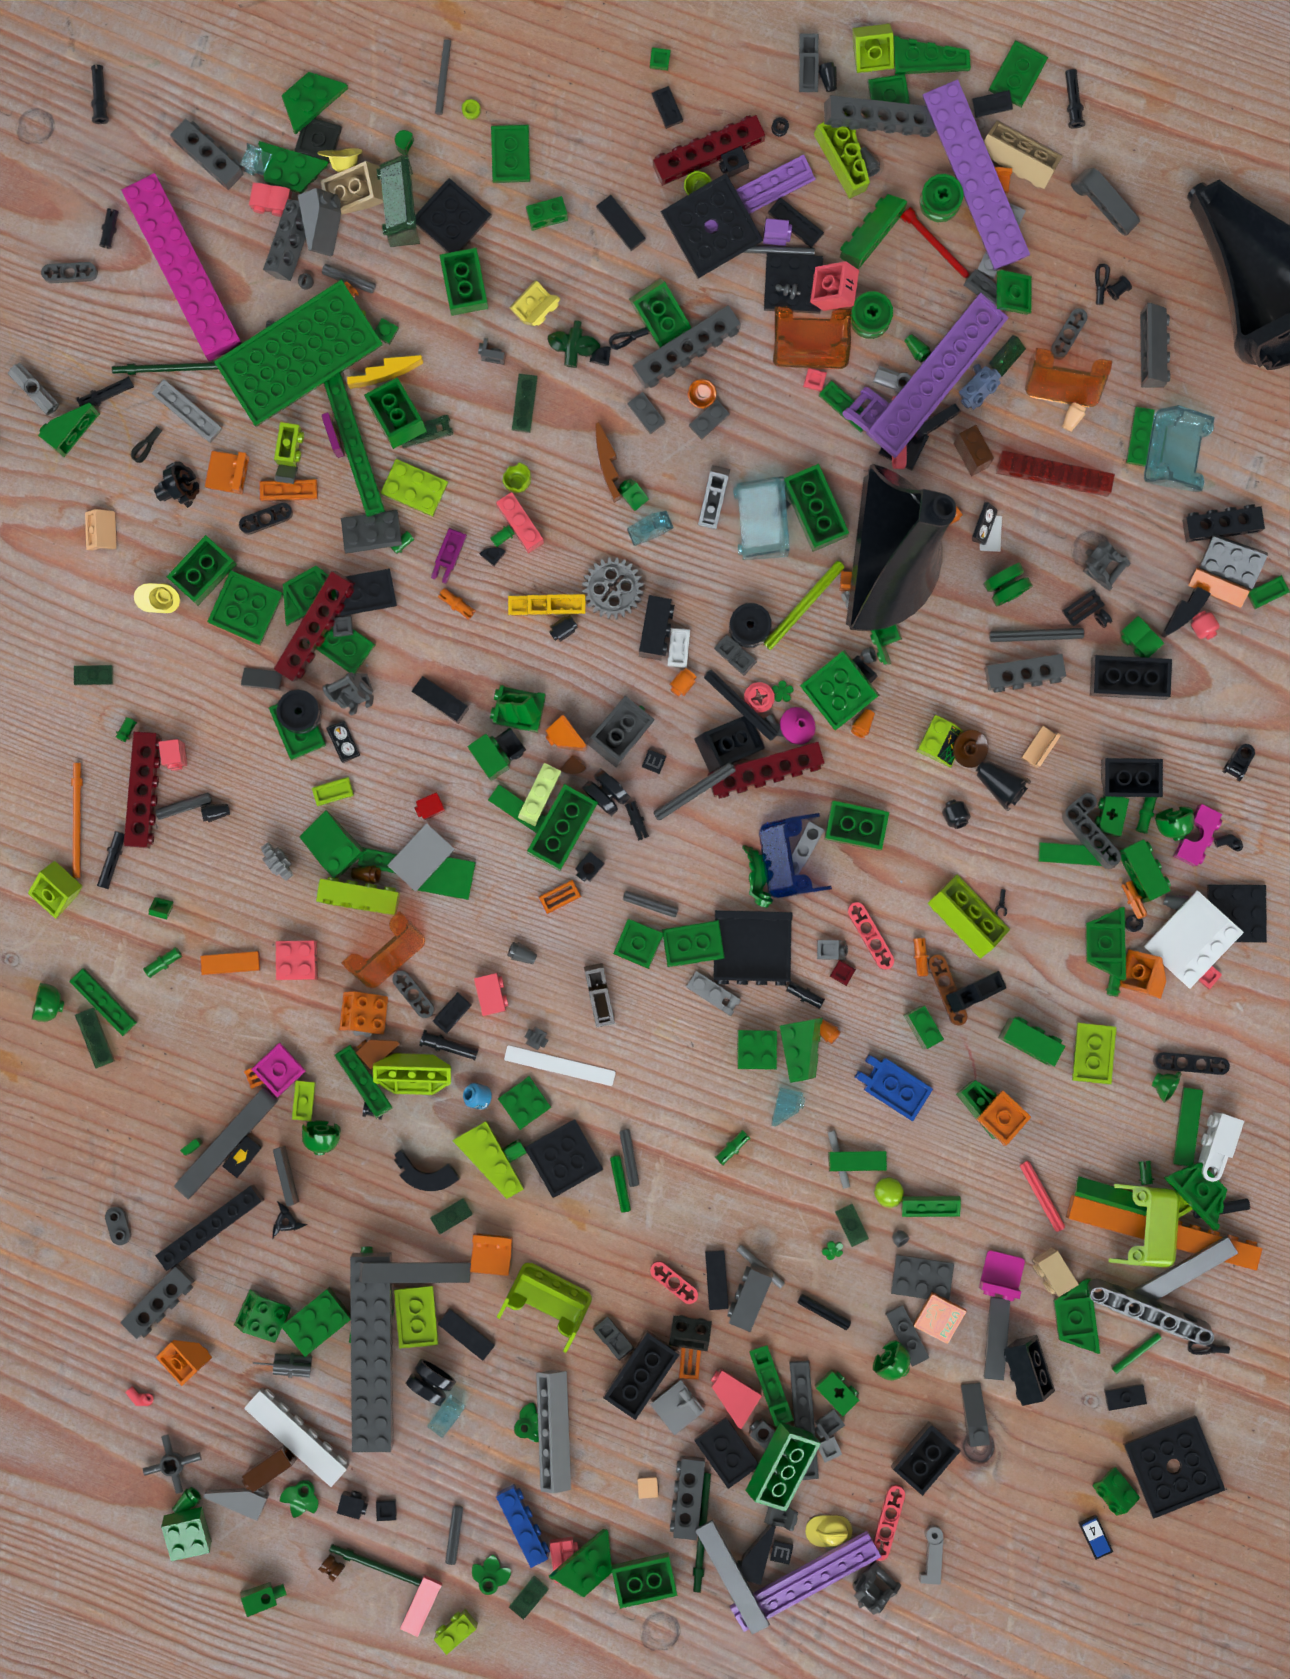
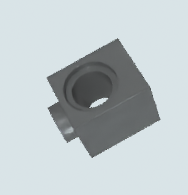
M763 1418L759 1421L756 1419L749 1427L751 1429L749 1434L766 1450L776 1430ZM762 1428L769 1431L768 1435L764 1438L758 1436V1431Z

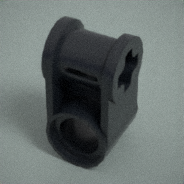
M1250 744L1238 746L1227 761L1222 772L1229 773L1240 782L1255 756L1254 747ZM1242 748L1248 750L1249 755L1247 758L1241 756Z

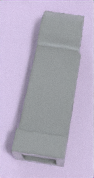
M810 821L808 822L784 870L796 877L798 876L823 834L824 829Z
M930 1525L925 1530V1537L927 1539L925 1573L919 1572V1581L925 1584L941 1585L943 1532L938 1526Z

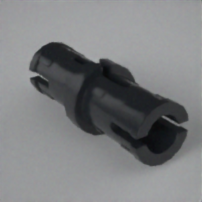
M108 208L106 210L105 222L101 227L103 232L99 246L102 248L107 246V249H111L113 235L117 230L115 226L119 211L113 209L112 212Z
M633 801L631 802L632 808L629 803L624 806L631 820L630 825H633L638 841L643 840L641 831L644 838L650 836L643 822L645 819L643 816L641 817L637 802Z
M792 980L786 989V992L800 998L801 1002L804 1003L805 1001L819 1010L825 998L811 992V989H805Z

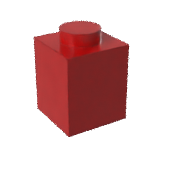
M437 792L416 801L417 806L414 807L418 817H422L424 820L445 812Z

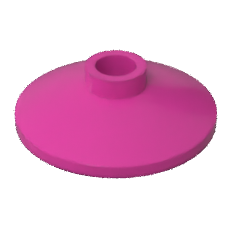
M792 707L786 710L780 720V729L783 736L793 744H805L815 734V721L812 715L803 708Z

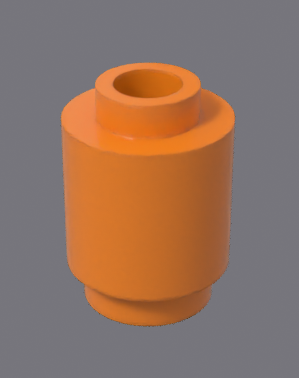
M684 668L683 671L680 670L669 684L672 687L670 691L678 697L680 695L685 696L694 685V680L697 676L687 668Z

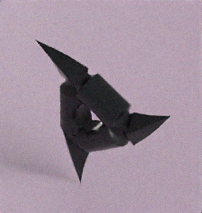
M278 1201L281 1213H279L276 1224L273 1226L272 1240L279 1231H295L307 1225L296 1222L289 1209ZM284 1218H287L289 1220L288 1225L283 1224L282 1221Z

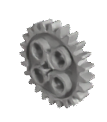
M608 557V563L601 559L600 566L594 563L595 570L588 569L591 575H584L588 582L582 583V586L587 587V589L582 590V594H588L585 597V601H590L587 605L588 608L595 607L593 610L594 614L600 611V617L607 614V619H610L611 615H614L617 620L618 614L625 618V611L632 614L631 607L637 609L635 601L641 602V598L638 595H643V591L639 590V588L644 585L643 583H638L642 577L635 576L638 569L632 571V563L625 566V559L622 563H619L617 557L615 562H612L611 558ZM614 571L617 574L616 578L608 579L606 577L607 572ZM621 575H623L624 578L616 585V590H617V591L615 592V591L613 590V591L609 594V596L607 597V599L605 600V602H602L601 600H602V599L608 594V592L610 591V590H609V586H612V587H613V586L616 584V582L618 581L619 577H620ZM629 583L632 588L629 591H623L621 585ZM595 587H604V593L596 594L594 592ZM616 597L620 603L617 606H612L609 604V600Z

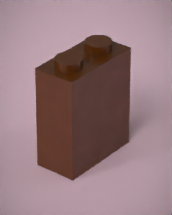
M977 425L959 433L954 445L972 477L987 469L994 457Z
M283 1445L249 1468L242 1476V1483L247 1490H251L253 1493L290 1468L297 1458Z

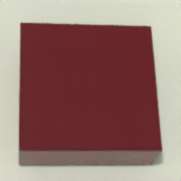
M839 960L829 977L847 986L856 969Z

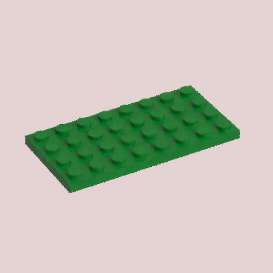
M341 279L220 357L214 363L254 426L257 427L374 352L383 344Z

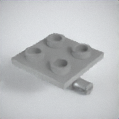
M679 1380L650 1404L674 1435L705 1411L682 1380Z

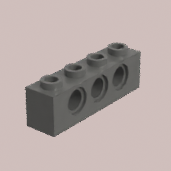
M185 118L170 134L172 140L229 191L244 175L241 170L242 165L235 158L231 160L227 156L228 152L223 147L214 145L215 141L207 133L203 135L200 132L201 128L194 121L190 123ZM193 138L199 139L195 144L190 143ZM206 151H213L210 156H204ZM220 163H226L224 168H218Z
M287 199L263 268L265 272L276 279L291 281L306 239L299 201Z
M1063 654L988 665L984 668L988 691L994 690V693L1003 692L1008 687H1012L1013 690L1022 689L1027 684H1031V687L1041 686L1045 681H1050V684L1062 682L1061 679L1066 677ZM1040 667L1048 668L1049 674L1047 676L1042 675ZM1023 669L1028 670L1030 678H1023L1021 671ZM1006 672L1011 675L1010 682L1003 680V673Z
M178 1264L120 1323L136 1339L141 1336L143 1338L146 1337L152 1330L150 1326L154 1322L158 1324L166 1316L164 1312L168 1308L172 1310L180 1302L178 1298L182 1294L187 1295L193 1289L191 1284L195 1280ZM170 1284H174L177 1287L176 1294L169 1292L168 1287ZM156 1298L162 1299V1308H158L155 1305ZM142 1312L149 1314L150 1319L148 1322H144L141 1319Z
M681 1456V1461H677L676 1473H680L679 1481L675 1480L674 1492L677 1493V1500H673L672 1512H675V1520H671L670 1532H673V1538L697 1541L695 1529L699 1525L705 1458ZM691 1473L695 1476V1479L692 1482H686L684 1476ZM685 1493L693 1496L690 1502L682 1500V1496ZM688 1513L691 1518L689 1521L683 1522L680 1520V1515Z

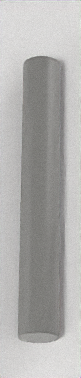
M835 1130L827 1132L832 1151L841 1152ZM838 1171L843 1189L851 1187L847 1172Z
M742 1245L737 1248L736 1251L751 1264L753 1262L768 1268ZM773 1273L772 1282L781 1289L785 1282Z

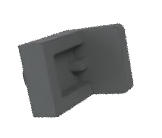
M834 1408L815 1421L817 1426L815 1431L820 1438L825 1437L826 1440H829L831 1435L845 1426Z
M768 1506L764 1522L768 1525L784 1527L789 1531H793L798 1520V1512L788 1507L787 1511H782Z

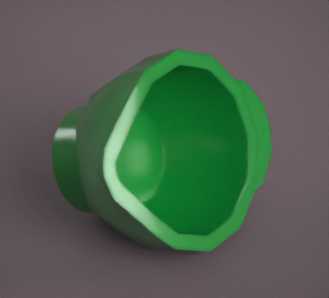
M1178 1071L1176 1074L1167 1073L1165 1075L1158 1073L1154 1078L1152 1087L1156 1088L1159 1097L1164 1103L1172 1097L1177 1089L1181 1072Z

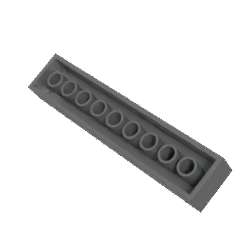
M392 1252L352 1253L350 1257L352 1452H391L393 1448L392 1283H360L359 1275L360 1262H392Z

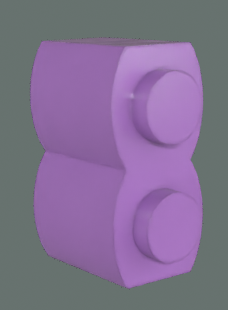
M766 218L763 244L786 246V242H790L792 225H789V220Z

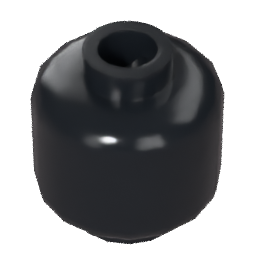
M954 799L945 804L946 807L943 809L942 814L949 827L960 829L969 823L968 820L971 815L963 801H956Z

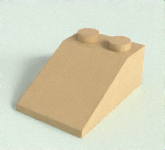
M367 161L320 181L322 190L338 195L341 202V215L372 208L386 202L379 166Z

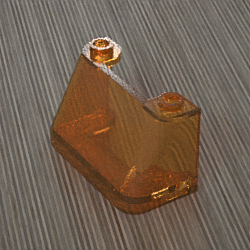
M775 307L773 363L776 366L843 369L848 366L851 349V309H837L832 312L831 319L793 318V311L790 308Z
M1036 348L1029 361L1025 391L1030 397L1067 404L1075 402L1084 407H1094L1099 403L1111 371V360H1096L1091 367V372L1053 366V353L1047 349Z
M401 911L393 916L389 923L390 929L395 936L372 957L364 959L361 955L351 954L341 962L351 974L368 988H376L425 944L424 935L406 914Z

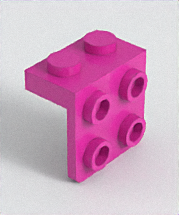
M988 1251L979 1288L984 1290L983 1294L995 1297V1293L1003 1295V1299L1014 1301V1298L1020 1299L1021 1291L1019 1286L1025 1260L1012 1255Z

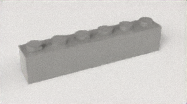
M549 1370L536 1373L540 1489L541 1492L559 1493L571 1490L567 1371Z

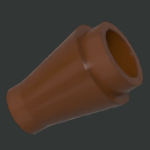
M375 865L353 867L351 877L375 884L381 879V870Z

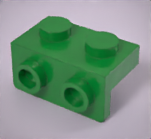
M1116 1467L1111 1468L1101 1481L1095 1482L1092 1485L1098 1496L1106 1502L1110 1511L1116 1516L1128 1513L1140 1499L1139 1495Z

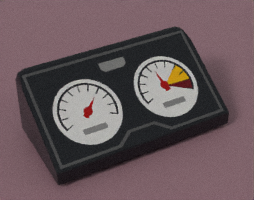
M984 502L972 536L973 542L982 545L987 543L998 512L988 502Z
M345 721L326 727L342 763L360 756Z

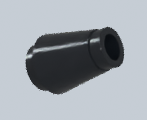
M834 62L819 65L820 70L818 72L826 92L837 90V67L834 66Z
M205 804V806L201 807L203 822L208 821L210 823L230 815L228 804Z

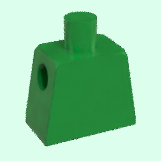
M271 1582L240 1592L247 1617L276 1606V1599L287 1595L284 1584L272 1588ZM268 1594L269 1598L263 1599L262 1596Z

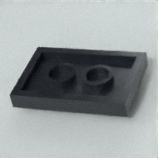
M390 568L345 576L355 583L353 586L355 590L350 598L345 599L343 603L345 607L340 616L397 606ZM335 589L336 598L338 599L339 592Z
M726 1417L694 1439L728 1489L756 1470L759 1464Z

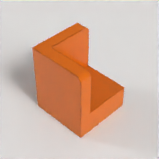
M994 167L1004 192L1008 193L1012 168Z
M841 571L839 591H850L852 572Z

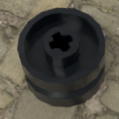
M745 603L739 606L732 613L729 622L731 638L744 648H755L762 645L768 638L771 630V617L768 611L756 603ZM747 623H749L750 625L754 624V626L752 628L747 627Z
M291 690L284 694L279 700L276 709L277 717L281 724L295 734L310 733L321 722L322 710L319 702L313 695L304 690ZM298 709L302 711V713L299 715L296 712Z
M600 768L594 774V778L600 786L598 787L594 782L588 781L582 789L612 817L618 811V806L612 799L614 798L618 803L624 805L630 799V796L618 781Z
M420 1359L415 1367L418 1374H411L406 1381V1385L425 1400L441 1406L447 1397L444 1391H451L456 1381L438 1366L427 1360Z

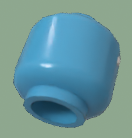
M471 1083L465 1088L463 1099L468 1107L482 1110L489 1106L492 1093L488 1086Z

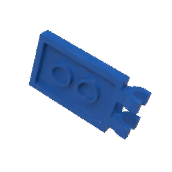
M868 1055L865 1062L874 1067L869 1076H866L858 1071L854 1078L866 1084L864 1091L909 1120L914 1121L933 1088L888 1059L883 1058L880 1062L873 1056Z

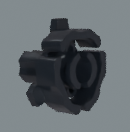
M175 461L163 470V481L159 482V485L154 488L156 498L159 501H167L170 498L177 499L180 504H184L187 508L190 507L193 503L192 500L199 494V483H189L196 479V475L182 462Z

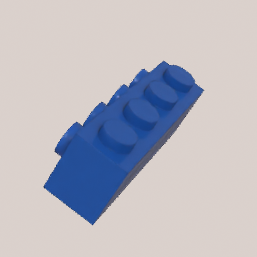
M515 1484L497 1492L496 1498L530 1568L548 1560L549 1546L540 1537L542 1534L537 1523L534 1524L531 1518L533 1514L529 1506H525L523 1502L524 1496L521 1489H517Z

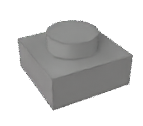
M834 1435L829 1440L820 1441L821 1444L818 1449L824 1462L842 1455Z

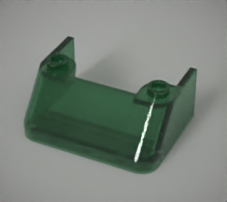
M400 155L381 163L380 168H376L377 179L381 180L385 215V224H382L383 236L387 235L390 247L420 244L416 227L411 179L413 170L409 155Z

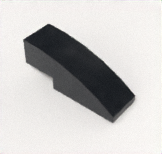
M1196 587L1187 602L1184 600L1178 602L1161 636L1165 638L1188 623L1205 605L1211 593Z
M997 971L947 994L946 997L953 1013L997 994L1006 989V985L1000 972Z

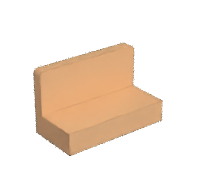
M99 509L85 512L86 550L93 551L100 548L116 549L115 512Z
M1042 726L1021 758L1037 769L1042 765L1061 734H1055Z

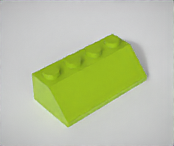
M958 874L927 903L980 959L995 948L1010 931L1004 922Z

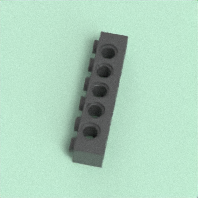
M830 95L824 102V124L831 125L834 128L843 126L849 127L852 130L861 128L867 129L870 132L880 130L885 133L920 135V137H929L936 131L927 106Z
M728 305L634 364L633 371L645 389L647 387L652 388L663 377L668 378L672 376L680 366L682 368L688 366L696 356L700 358L708 352L707 349L712 346L716 348L721 345L726 337L729 336L731 338L738 334L741 323ZM722 325L725 330L717 332L714 327ZM706 335L709 340L701 342L699 336ZM685 345H690L693 348V350L691 352H685L683 350V347ZM669 355L676 356L677 360L675 362H669L667 360V357ZM653 365H658L661 367V370L659 372H653L651 370V367Z

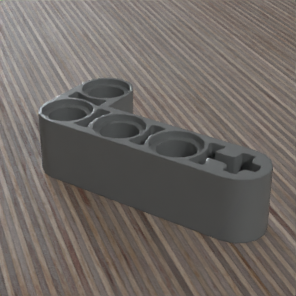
M1090 168L1084 170L1071 183L1073 190L1081 196L1087 195L1122 235L1127 236L1139 224V217L1097 169Z
M1085 793L1065 810L1062 820L1105 869H1113L1121 861V854L1087 816L1096 806L1097 799L1093 794ZM1088 800L1091 807H1085L1082 801ZM1068 812H1074L1077 818L1071 819ZM1081 826H1086L1089 829V833H1083ZM1094 841L1101 842L1102 848H1097L1094 845ZM1112 856L1114 859L1109 861L1108 858Z

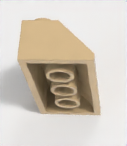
M999 121L995 122L984 140V144L993 162L997 163L1000 167L1012 168V172L1017 177L1027 179L1038 188L1045 189L1063 157Z

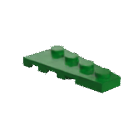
M893 35L895 75L970 71L971 69L970 50L951 46L943 47L930 42H917L915 39L909 38L907 40Z

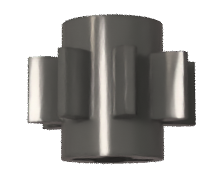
M534 1027L533 1031L528 1029L524 1036L528 1039L526 1044L536 1050H539L540 1046L545 1048L549 1041L545 1038L547 1033L537 1027Z

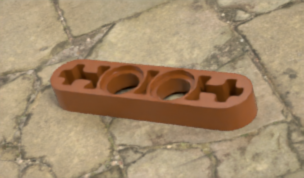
M933 955L928 960V967L949 1020L954 1025H963L968 1018L966 1010L958 1011L959 1014H963L961 1022L953 1019L956 1014L953 1013V1010L950 1012L949 1008L951 1006L946 1002V995L957 990L947 962L943 956ZM934 958L942 961L940 968L941 970L945 969L946 972L936 976L935 972L939 971L936 966H932ZM941 976L949 978L948 986L943 987L939 984Z

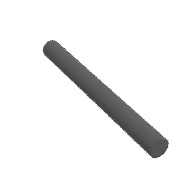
M445 39L443 42L435 114L437 115L443 114L451 40Z
M753 246L743 253L815 256V248Z

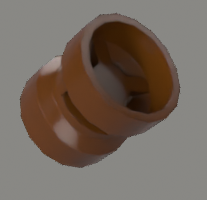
M329 1554L318 1570L321 1573L328 1574V1578L334 1582L345 1568V1565L341 1562L337 1563L335 1557Z

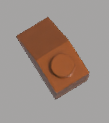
M365 1039L357 1046L359 1050L356 1054L373 1070V1064L389 1056L401 1045V1042L393 1040H369L367 1042Z

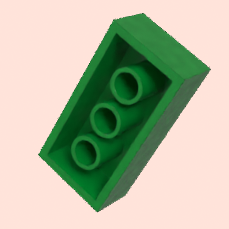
M819 464L783 479V486L812 552L848 537L849 531Z
M564 784L529 846L527 854L561 872L598 802Z
M780 1422L745 1491L756 1503L787 1511L821 1443L811 1432Z

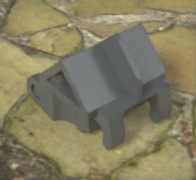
M1101 541L1095 550L1088 549L1085 552L1089 558L1085 561L1088 565L1083 572L1110 591L1113 588V583L1131 563L1126 556L1119 554L1108 541ZM1115 561L1119 563L1111 575L1105 570L1110 562Z
M350 672L346 674V677L330 685L325 684L322 687L324 694L331 702L338 703L344 709L349 707V714L351 716L357 713L358 704L366 701V708L373 705V689L368 674H353Z
M876 1560L852 1584L853 1589L856 1591L854 1597L859 1600L858 1607L862 1608L865 1606L873 1615L881 1613L889 1599L895 1596L901 1587L899 1582L896 1583L878 1566L879 1563ZM876 1575L879 1576L891 1589L888 1588L885 1591L880 1590L874 1584V1581L877 1578Z

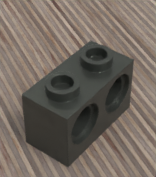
M673 1315L669 1346L708 1351L712 1321L702 1318H688L683 1315Z

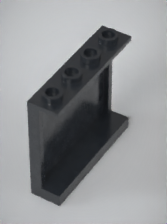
M715 910V921L719 920L725 959L714 960L713 980H717V984H729V981H737V985H748V981H756V985H767V981L775 982V985L787 986V982H791L792 912Z

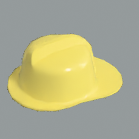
M359 148L324 150L317 153L318 155L328 157L332 168L337 172H342L358 165V155L363 151Z
M167 583L142 584L134 593V601L138 608L147 612L172 613L180 604L178 592Z
M838 1515L815 1516L809 1520L805 1530L809 1542L819 1547H838L850 1540L853 1531L848 1519Z

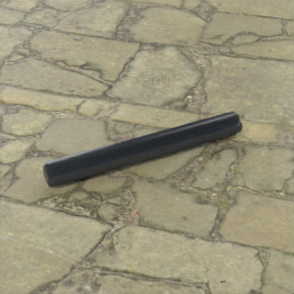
M709 670L705 674L704 679L765 737L772 741L777 736L778 732L714 671Z

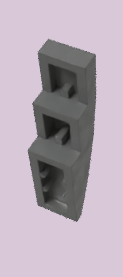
M990 1297L983 1376L984 1379L1004 1381L1006 1364L1004 1349L1008 1343L1010 1301L1001 1297Z

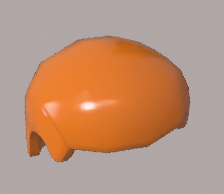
M698 379L689 386L687 395L689 402L694 407L703 409L715 401L717 391L711 381Z

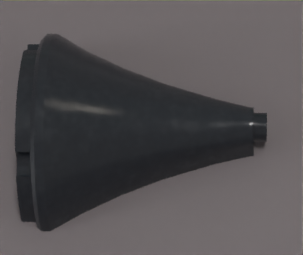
M1220 179L1209 185H1206L1204 182L1197 184L1190 190L1187 199L1191 202L1190 209L1205 237L1227 297L1235 353L1242 362L1248 365H1258L1259 368L1264 366L1267 370L1286 367L1290 365V225L1244 198Z
M876 464L870 465L868 475L863 479L846 625L850 627V630L875 631L899 624L915 614L926 603L940 575L943 535L956 515V503L952 497L936 491L918 490L907 479L896 472Z

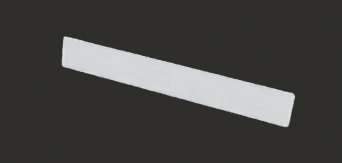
M509 1045L507 1046L504 1058L505 1061L609 1086L613 1085L616 1073L612 1070Z

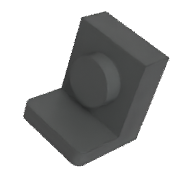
M484 338L478 350L482 361L504 365L505 352L498 348L488 350L489 341L488 338Z
M817 940V959H846L848 954L846 941Z

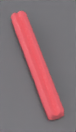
M1029 1161L1023 1162L1020 1168L1056 1232L1063 1230L1065 1225Z

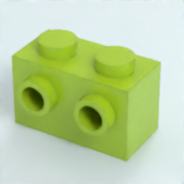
M280 422L274 456L277 464L296 467V463L300 462L301 451L299 450V445L303 443L304 432H302L299 425Z
M466 1609L461 1613L459 1611L456 1612L446 1626L443 1624L435 1631L434 1641L446 1655L477 1629L478 1623Z

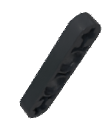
M1159 1052L1153 1058L1155 1067L1162 1070L1224 1075L1230 1069L1228 1060L1221 1057ZM1162 1055H1164V1059L1172 1060L1171 1056H1174L1172 1061L1173 1068H1171L1170 1063H1164L1161 1066L1158 1059H1161ZM1180 1057H1184L1187 1061V1065L1184 1068H1179L1177 1065V1060ZM1199 1059H1203L1206 1062V1067L1203 1070H1199L1196 1067V1062ZM1210 1059H1212V1064H1219L1221 1061L1225 1068H1222L1221 1072H1219V1068L1211 1067V1071H1209L1211 1066Z

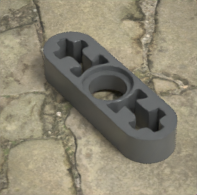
M90 262L45 265L41 270V275L48 283L89 282L97 278L98 271ZM72 268L75 271L74 275L69 278L66 277L64 274L65 270ZM87 268H90L91 271H93L90 272L89 276H87L86 273H84L87 271ZM52 270L54 273H60L61 278L58 274H52V278H49L46 274Z
M1083 309L1072 311L1050 349V354L1054 359L1061 360L1067 355L1086 323L1087 313ZM1080 314L1081 320L1078 321L1076 326H1073L1072 324L1076 319L1075 316ZM1065 330H1072L1074 337L1072 339L1065 338ZM1062 342L1066 343L1062 348L1063 352L1057 354L1056 348H1059Z
M396 972L392 978L396 988L421 1018L431 1017L434 1013V1006L407 972ZM405 975V982L408 985L411 982L413 986L408 987L404 992L402 988H405L402 983H397V976ZM411 989H416L419 992V997L416 1000H411L408 997V992ZM422 997L425 999V1001H422L423 1005L430 1006V1013L428 1015L426 1013L422 1014L420 1012L422 1011V1007L419 1004L417 1005V1007L414 1005V1003L419 1002L422 999Z

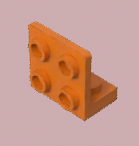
M212 451L205 487L207 489L242 495L249 456L243 452H238V455Z
M355 991L343 992L339 1030L384 1034L388 997Z
M474 1233L470 1271L508 1276L513 1237Z

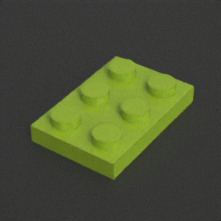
M396 459L381 490V495L433 517L446 490L448 481Z
M1077 1023L1072 1081L1101 1084L1112 1083L1116 1027Z
M422 1286L394 1289L399 1349L438 1345L434 1287Z

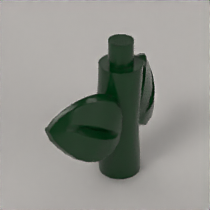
M574 321L573 327H570L569 335L566 332L557 331L550 334L547 338L553 350L565 352L564 366L577 368L578 354L589 357L595 350L600 348V344L596 339L586 335L582 336L581 321Z

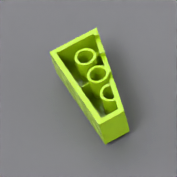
M824 122L817 125L814 136L849 199L865 192L870 184V180L860 152L861 147L857 141L856 130L843 126L834 128L831 125H825Z
M328 877L327 880L320 879L316 902L396 916L400 893L395 892L396 888L385 886L383 890L377 889V885L366 883L365 886H360L356 881L347 880L346 883L339 882L338 878Z
M488 1121L452 1140L506 1199L524 1190L521 1180L504 1154L503 1148Z

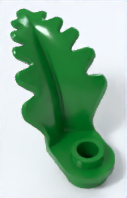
M743 845L742 849L747 854L751 869L749 874V895L755 898L754 902L757 905L768 908L773 902L771 895L763 891L765 884L770 878V872L766 871L768 862L762 861L764 855H759L758 850H753L752 847Z

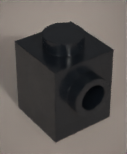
M352 1490L351 1493L343 1491L337 1514L359 1520L361 1515H365L368 1503H365L366 1497L362 1496L363 1493Z

